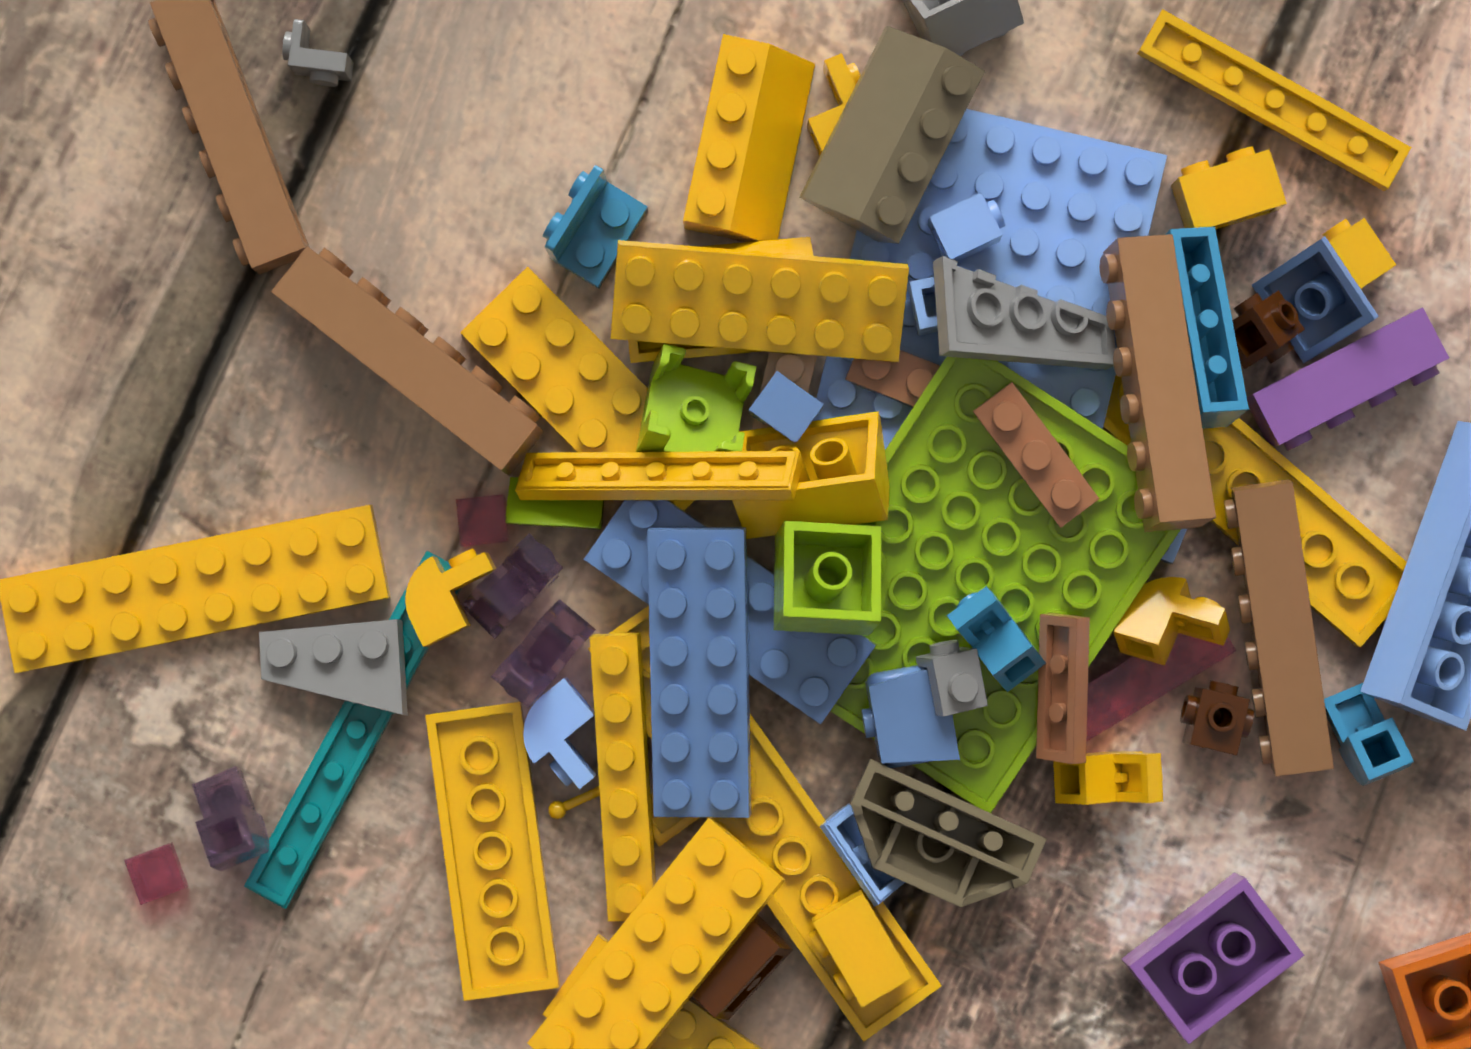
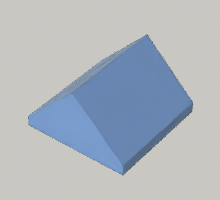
M1326 236L1252 284V287L1256 293L1258 292L1262 300L1279 290L1284 299L1290 302L1296 309L1299 321L1305 330L1291 339L1290 342L1303 363L1379 317Z

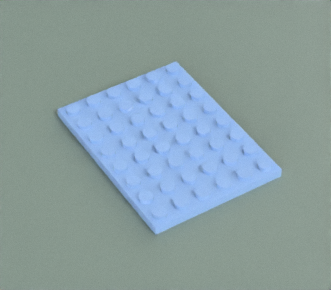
M966 109L899 244L877 242L857 230L850 259L908 264L909 274L900 350L941 365L946 356H939L938 332L917 335L908 287L911 281L934 277L933 261L942 256L927 225L929 216L982 192L987 203L992 200L996 202L1006 226L1000 228L1002 237L999 243L959 261L957 266L973 272L978 269L996 275L997 281L1014 287L1024 285L1037 290L1038 296L1054 302L1062 299L1106 316L1110 297L1108 283H1103L1100 276V258L1103 252L1117 238L1149 235L1167 155ZM826 356L816 398L824 406L813 421L879 411L884 447L886 449L912 407L846 381L845 378L854 358ZM999 361L1103 429L1116 375L1114 366L1104 370Z

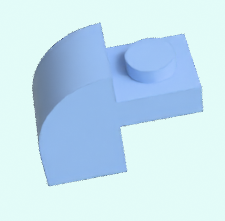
M567 677L559 681L533 704L525 720L523 736L526 751L534 764L550 752L555 760L549 765L558 778L567 787L574 782L581 789L597 774L568 740V737L595 715L594 710Z

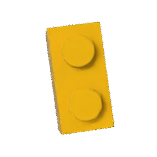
M1251 146L1227 154V162L1210 167L1208 160L1182 168V176L1178 177L1171 187L1184 228L1215 227L1218 230L1276 212L1285 206L1287 202L1270 149L1255 153L1254 147Z
M861 889L811 918L816 929L808 934L823 959L829 955L833 957L840 970L833 977L847 1001L856 997L860 1006L864 1007L912 979L909 970Z

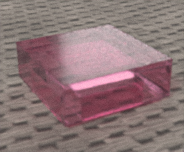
M503 494L456 499L461 547L509 542L508 525L505 523L506 506Z
M173 842L124 860L140 905L189 887Z

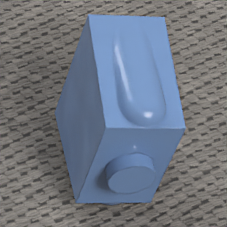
M915 665L876 672L868 677L865 684L869 708L861 710L866 738L875 737L877 755L881 764L889 768H897L932 761L960 760L953 715L944 717L936 715L926 667Z

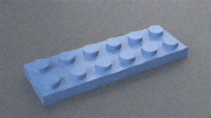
M624 500L584 560L649 605L647 530L649 528H706L707 526L669 500ZM747 555L749 675L821 724L876 644L863 635L773 630L774 573Z
M746 527L649 528L647 530L653 815L654 817L749 818L751 815Z

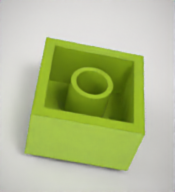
M785 520L775 535L773 630L870 635L881 622V526Z

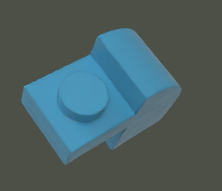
M987 586L978 593H972L964 597L957 605V608L947 615L972 648H977L980 659L1007 692L1046 664L1008 611Z
M1361 683L1325 698L1324 702L1327 719L1341 746L1339 748L1340 755L1357 782L1365 786L1410 767L1414 760L1393 717L1387 720L1384 719L1374 697L1360 692L1363 685Z

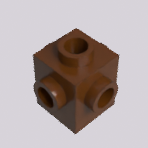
M1279 290L1262 300L1257 292L1233 308L1238 315L1232 321L1240 363L1244 369H1247L1264 357L1271 364L1294 349L1290 340L1305 330L1299 321L1296 309L1290 302L1284 299Z
M1210 680L1208 689L1195 687L1193 696L1186 695L1181 710L1180 722L1186 724L1182 743L1237 756L1241 738H1248L1253 724L1254 711L1248 709L1250 699L1237 696L1238 686ZM1219 709L1221 717L1215 724L1213 715Z

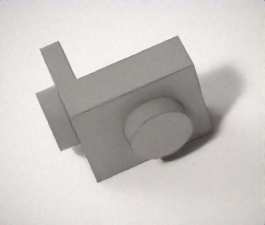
M294 19L292 32H285L282 47L283 60H288V66L294 74L309 76V82L321 86L335 87L338 86V80L352 81L354 63L349 55L342 52L309 49L310 28L304 20Z
M950 640L929 645L930 653L916 656L917 666L926 667L928 670L937 716L944 717L988 706L977 648L959 647L958 640Z

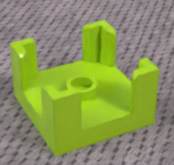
M664 343L652 365L636 452L742 451L745 433L739 432L743 404L753 388L757 366L734 361L725 375L681 365L686 349Z

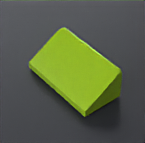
M510 477L506 524L602 530L604 500H520L515 491L519 477Z

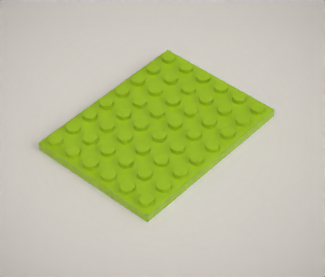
M946 356L885 449L890 485L888 520L855 524L881 526V622L870 635H863L875 643L876 646L837 700L831 712L865 734L861 710L869 708L865 681H867L871 674L917 665L916 656L930 653L929 645L938 642L958 640L959 647L972 648L947 615L957 608V605L964 597L972 593H978L986 586L1008 611L1038 653L1040 614L1056 613L1090 617L1089 668L1181 530L1144 532L1143 519L1137 517L1134 506V496L1138 490L1136 472L1132 471L1128 464V446L999 361ZM1010 382H1013L1100 498L1061 528L973 413L975 408ZM979 657L988 706L952 714L960 760L932 761L914 764L913 766L974 806L991 813L1037 745L1038 670L1007 692Z

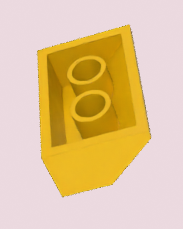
M879 411L812 421L797 442L790 441L772 427L739 431L745 433L742 451H799L803 460L794 500H732L741 526L746 527V539L775 536L785 520L852 525L888 520L890 485Z

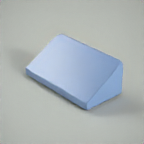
M850 803L831 814L820 826L874 907L905 883L872 868Z

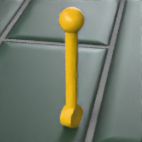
M599 786L564 802L553 801L548 807L550 817L557 820L562 819L568 810L600 796Z

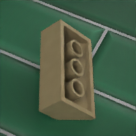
M886 26L799 198L877 242L899 244L985 71L946 47Z

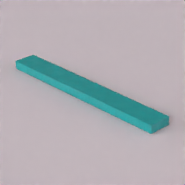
M430 551L425 552L419 563L420 565L428 558L435 556L438 557L444 571L451 569L448 561ZM462 588L455 591L457 596ZM405 589L389 620L398 619L403 622L407 690L430 646H422L408 617ZM344 701L244 885L245 888L284 909L289 907L392 718L393 712Z

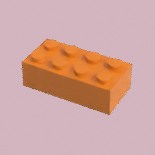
M1471 932L1378 962L1406 1049H1466L1471 1047Z

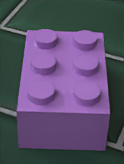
M1234 872L1121 960L1178 1035L1190 1044L1305 955L1248 880Z

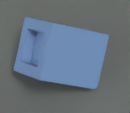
M776 371L749 408V414L762 424L767 423L790 441L797 442L816 415L818 416L823 409L824 404Z

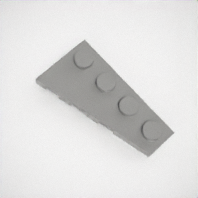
M941 256L933 261L939 356L1104 370L1114 366V330L1109 328L1105 315L1062 299L1054 302L1038 296L1037 290L1024 285L1014 287L997 281L996 275L980 269L974 272L957 266L958 261L945 256Z

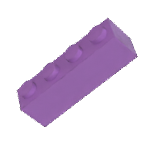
M1422 307L1247 396L1248 407L1265 440L1273 447L1284 444L1286 450L1289 451L1313 438L1309 431L1310 429L1326 422L1329 429H1332L1354 418L1355 415L1351 408L1367 400L1371 408L1397 396L1398 394L1394 386L1408 379L1411 380L1413 386H1416L1438 375L1440 372L1436 365L1449 359V356Z

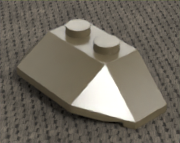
M869 759L850 802L872 868L958 907H964L1012 888L1028 884L1047 840L1040 835L872 759Z

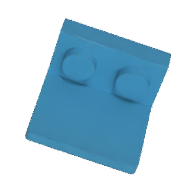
M595 165L589 174L584 171L579 174L568 194L569 197L573 198L570 206L564 215L557 212L552 217L543 233V237L547 239L545 249L552 261L599 289L616 262L618 240H630L648 211V206L607 182L604 169Z

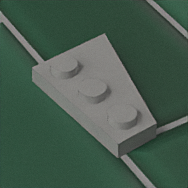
M394 619L259 632L262 680L408 716L403 622L401 620Z

